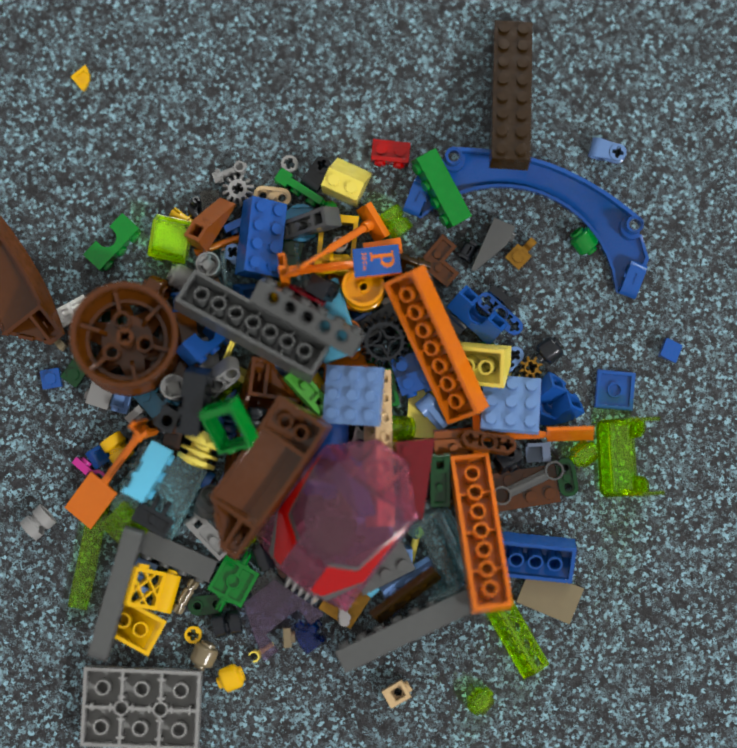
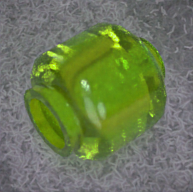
M581 440L570 449L571 455L569 458L576 467L587 468L598 459L596 452L598 448L592 441Z
M477 686L467 696L466 707L476 716L479 714L485 715L495 703L494 693L486 686L484 688Z

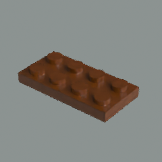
M551 464L547 468L548 476L552 478L557 477L555 464ZM545 465L519 469L512 473L508 471L501 475L494 473L492 474L494 489L498 486L507 487L543 470ZM547 480L513 496L508 504L497 505L498 512L561 502L558 481ZM496 490V500L504 503L508 499L507 490Z

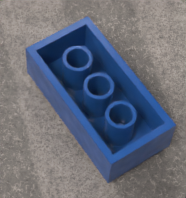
M251 196L243 201L235 275L257 280L267 277L274 280L279 278L277 253H282L287 204L256 196Z

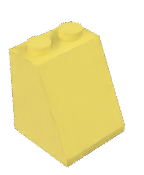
M337 158L328 168L321 184L322 193L357 208L372 173Z

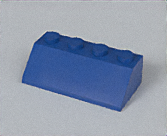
M501 531L508 577L572 584L577 551L575 539Z

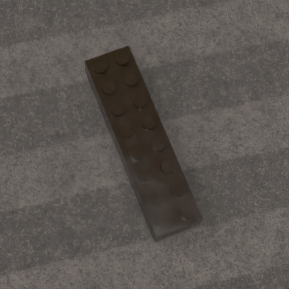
M494 21L491 53L489 168L528 171L531 161L533 22Z

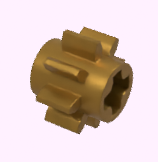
M527 356L526 363L520 362L523 369L519 370V372H524V377L531 376L535 378V373L542 374L538 369L543 364L536 362L537 357L530 360L529 356ZM528 363L532 366L535 365L533 373L530 370H526V367L529 366Z

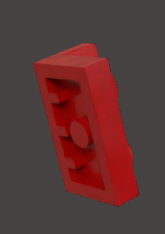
M373 139L371 163L379 167H385L386 164L393 165V168L404 169V166L409 164L411 143Z

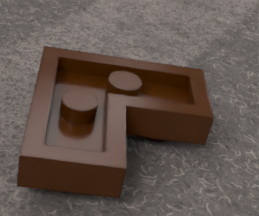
M442 234L422 258L425 261L431 262L430 269H426L427 272L447 288L459 274L458 271L445 261L457 246Z

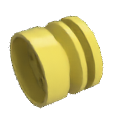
M202 431L198 437L185 435L184 437L190 440L191 444H181L180 447L188 451L187 453L178 451L176 456L200 469L214 471L216 466L208 463V461L211 459L218 462V458L212 455V451L217 450L208 433Z

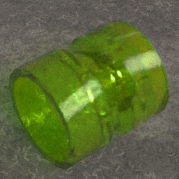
M399 204L392 206L380 215L385 226L389 227L388 231L392 238L402 236L413 227L411 221L403 217L404 211Z
M392 415L393 440L404 441L413 439L416 432V424L413 417Z

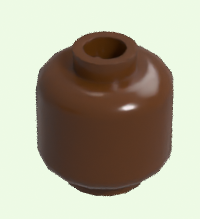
M152 275L143 281L142 285L153 289L165 301L169 298L171 287L166 279Z

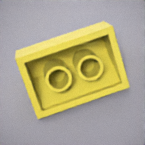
M460 342L479 385L504 388L511 366V346Z

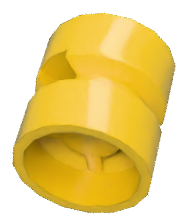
M120 430L99 444L105 453L110 454L109 459L112 464L127 445L125 443L126 438ZM134 450L127 459H129L131 456L135 454Z

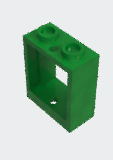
M238 396L206 405L198 414L219 455L224 453L232 454L242 448L247 450L254 445L253 443L259 437ZM231 412L242 437L229 440L217 416Z

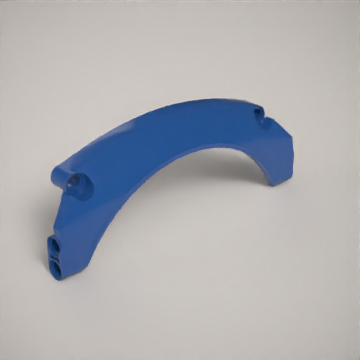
M450 147L446 151L442 161L461 195L482 189H517L541 195L571 212L598 238V244L606 257L611 271L615 292L634 300L636 299L648 266L646 265L649 257L643 236L639 234L644 227V222L630 208L592 182L543 160L531 157L528 171L489 168V149ZM451 153H456L459 159L457 161H451L448 158V155ZM417 175L407 197L403 212L422 218L434 210L430 203V196L423 190L421 186L422 181ZM630 221L637 222V230H632L630 228Z

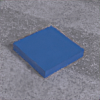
M597 369L593 408L633 411L636 373Z

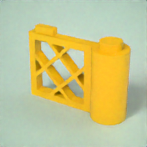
M142 563L133 566L123 604L171 614L182 576L178 575L174 569L158 571L149 569L150 565ZM142 572L145 578L138 583V573ZM159 575L157 583L153 586L151 579ZM147 583L149 590L143 594L141 587ZM137 591L139 598L132 602V594ZM150 594L153 595L151 605L147 604L145 599Z

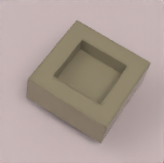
M283 627L284 648H292V643H296L295 631H292L291 627Z

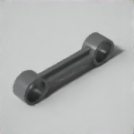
M551 461L544 466L543 470L507 487H496L495 492L498 489H505L508 492V499L504 503L496 500L497 505L508 504L513 496L542 482L560 479L564 474L563 465L558 461ZM557 464L560 467L561 473L558 477L552 478L548 476L547 468L549 465Z

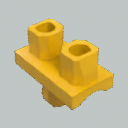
M331 252L314 261V264L349 261V254H334V252ZM349 269L319 272L316 274H321L323 276H326V274H337L338 276H344L349 271Z

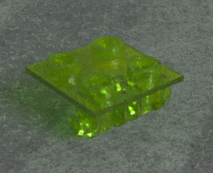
M125 500L100 524L118 544L120 543L125 525L145 530V534L149 531L130 520L135 510Z

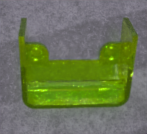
M660 417L610 419L598 422L596 437L599 486L603 496L626 497L665 494V490L650 491L647 478L637 476L635 438L644 435L646 430L645 422L660 421Z

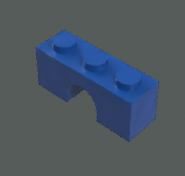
M466 285L447 305V308L466 327L479 336L483 342L491 344L509 323L496 311L490 316L479 314L476 309V303L480 297Z
M205 327L202 332L208 337L209 341L200 339L195 333L181 343L176 352L188 366H201L208 359V355L214 356L221 349L220 346L223 344L227 346L230 340Z

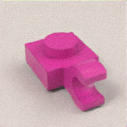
M84 456L83 458L76 457L71 462L87 476L91 471L95 474L99 473L101 476L105 475V472L102 470H94L91 467V462Z

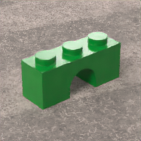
M123 213L109 226L116 234L115 243L110 247H103L95 241L83 254L101 272L104 270L108 271L114 265L113 261L118 256L124 255L127 251L126 247L131 242H136L140 237L139 233L141 230Z

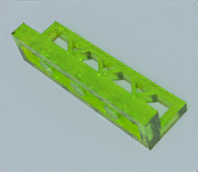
M513 602V606L510 609L511 614H507L506 610L488 612L486 615L521 676L525 679L536 675L549 665V662ZM515 622L520 625V631H517L515 628ZM525 639L529 641L530 649L526 647ZM535 656L539 658L541 665L537 666L534 660Z

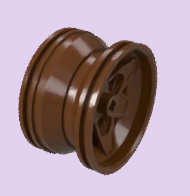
M114 282L92 291L81 301L74 312L69 331L70 347L78 365L97 386L115 395L138 396L154 391L160 387L164 377L174 373L180 360L176 350L182 343V337L170 306L153 289L139 283ZM130 305L144 308L146 311L134 316ZM111 310L110 322H98L106 312ZM120 317L127 318L125 325H118ZM160 325L163 329L164 342L153 336ZM91 341L102 346L96 358H94L92 353ZM143 341L151 343L150 347L146 350L141 349ZM110 349L117 350L115 357H108L107 353ZM145 359L156 361L153 366L145 371ZM121 366L125 376L115 375L111 372Z

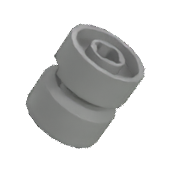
M212 252L201 253L195 262L197 271L211 279L217 278L223 269L219 257Z
M170 374L161 381L160 390L169 401L179 402L183 400L181 396L183 379L179 375Z
M39 504L32 511V516L27 515L20 522V525L30 537L37 541L45 534L44 530H49L57 523V520L43 505Z

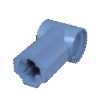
M430 392L414 404L423 416L431 421L436 429H444L449 425L443 416L437 400Z

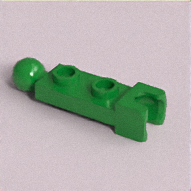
M281 168L274 178L277 185L285 189L289 187V192L297 197L303 196L306 198L305 202L312 207L316 205L318 207H337L334 201H325L323 197L294 180L293 174L284 168Z

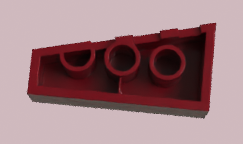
M435 438L393 442L399 517L403 521L423 519Z

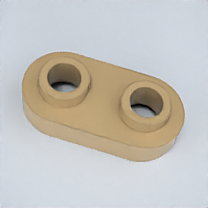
M259 186L254 190L253 195L260 197L262 193H265L267 195L265 199L281 202L279 197L283 195L286 199L281 203H285L287 206L292 200L290 192L280 187Z

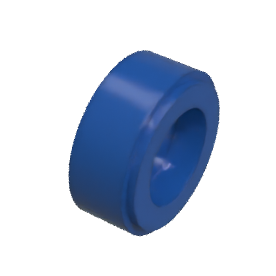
M211 471L208 472L201 483V488L211 485L216 478V474Z

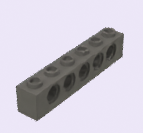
M267 277L259 280L249 301L350 357L356 355L366 336L362 332V328L354 324L351 326L341 316H333L328 313L329 311L326 308L311 304L312 301L310 299L295 295L292 289L280 287L277 285L278 282L272 278ZM272 292L278 295L279 299L277 302L272 300ZM289 301L295 304V311L288 308ZM306 311H309V312L312 313V315H313V319H312V320H308V319L305 317V312H306ZM322 321H327L330 324L329 330L322 327ZM339 330L347 333V339H342L339 336Z

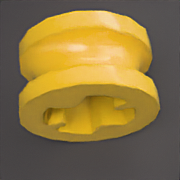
M198 626L188 627L184 633L186 641L191 644L199 642L202 638V630ZM191 629H194L195 633L199 634L198 638L195 637L196 640H192L191 636H188V633L192 632Z

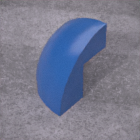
M548 372L541 379L539 425L562 424L585 413L577 395L569 393L565 387L566 382L551 372Z

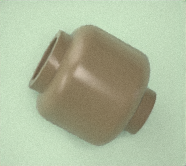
M206 640L195 644L190 660L194 663L196 669L204 671L205 668H212L218 655L216 645Z

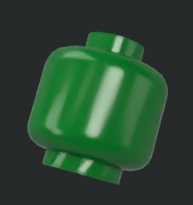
M579 227L571 233L570 244L579 255H591L597 250L598 238L588 227Z

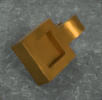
M531 237L523 247L517 244L505 256V259L519 271L532 257L528 252L537 242Z

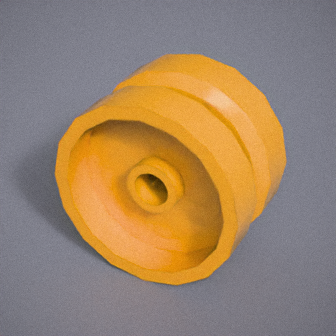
M350 269L344 275L342 281V292L347 306L353 311L360 313H369L376 310L383 303L385 297L383 277L355 280L354 269Z

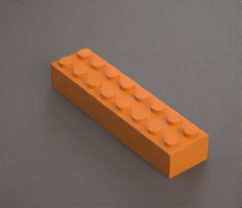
M425 265L384 282V288L447 424L479 414L489 407Z
M489 453L450 456V481L470 613L480 614L510 610L513 602Z

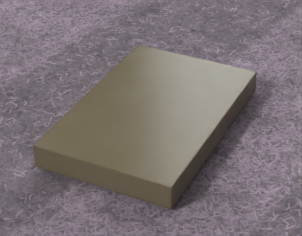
M525 579L515 602L570 625L584 588L570 583Z

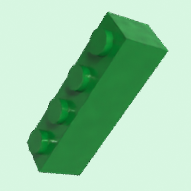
M436 148L411 161L412 169L422 181L421 186L430 196V203L434 209H437L443 226H446L447 229L454 227L472 216Z

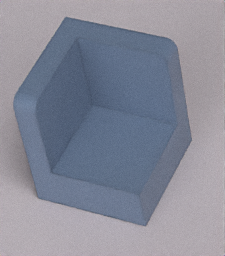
M550 442L526 443V462H551Z

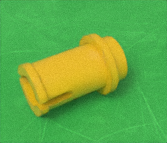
M176 207L169 214V217L193 221L191 215L187 216Z

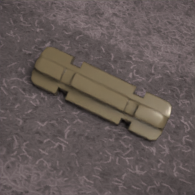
M193 578L189 579L186 584L187 587L183 589L177 600L178 603H175L172 610L179 615L184 612V607L188 605L195 593L194 590L199 586V582L194 581Z

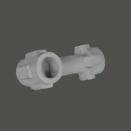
M237 160L233 167L220 171L218 168L212 173L216 184L224 183V178L233 174L245 175L248 167L246 163Z

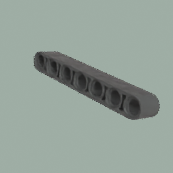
M128 525L124 527L89 646L88 657L106 662L109 659L124 608L123 601L133 566H136L145 530Z

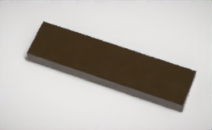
M430 566L369 611V613L381 624L441 580V575L433 566Z

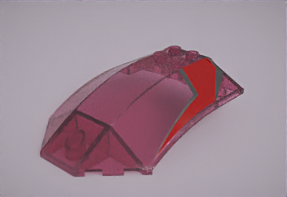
M378 439L325 445L258 535V541L275 565L305 591L347 612L387 556L418 518L413 500L415 499L413 486L409 478V464Z

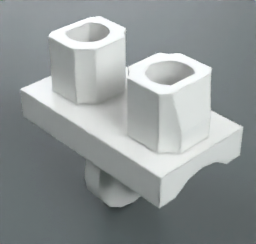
M84 295L56 309L63 328L71 324L74 312L85 298Z

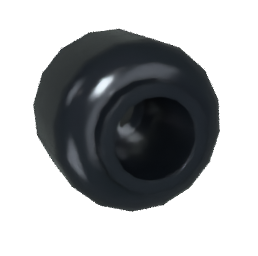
M548 336L536 346L538 352L536 357L542 364L546 361V363L551 365L563 356L564 346L556 337Z

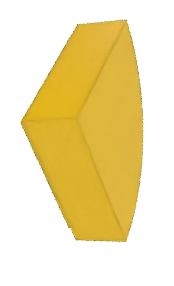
M84 65L70 76L83 92L90 83V73L86 65Z

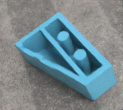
M152 440L140 459L136 471H133L127 488L124 487L122 493L141 503H147L148 500L152 501L157 492L155 490L156 485L162 483L166 476L164 471L167 465L171 466L175 459L173 455L175 451Z

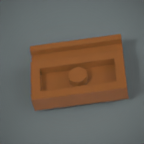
M472 427L433 430L435 438L434 453L443 454V452H450V456L473 454V450L463 448L459 441L460 436L465 431L473 430ZM470 436L465 438L469 441V444L473 442V440L470 439Z

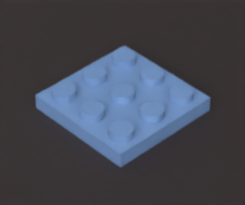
M326 365L323 419L329 424L381 427L385 368Z
M508 376L504 388L483 386L482 392L489 407L481 412V431L539 434L541 378Z

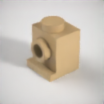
M402 678L381 689L391 709L411 698L410 692L413 691L408 681L403 682ZM396 688H400L402 690L400 695H396L394 693V690Z

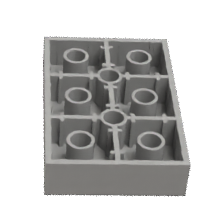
M86 665L83 673L80 746L200 748L203 671L182 668Z

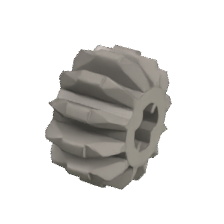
M233 174L234 180L232 181L228 177L226 180L229 185H222L224 189H227L222 194L227 196L226 200L231 201L233 199L232 202L235 204L239 201L240 206H243L242 200H246L247 196L254 195L252 191H249L254 189V185H248L251 179L247 178L244 180L243 174L240 175L239 179H237L236 174ZM240 186L243 191L236 194L234 188L238 189Z

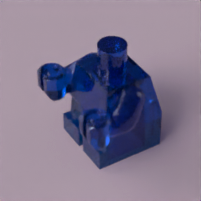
M319 619L313 625L308 623L305 626L301 620L295 624L299 630L296 633V637L307 655L326 640L324 635L321 636L317 631L322 626Z

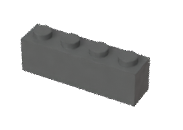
M149 530L144 535L140 549L142 558L149 561L153 558L159 561L158 565L167 569L170 566L176 568L178 574L194 576L193 580L201 584L211 581L219 560L172 539L167 537L163 539Z

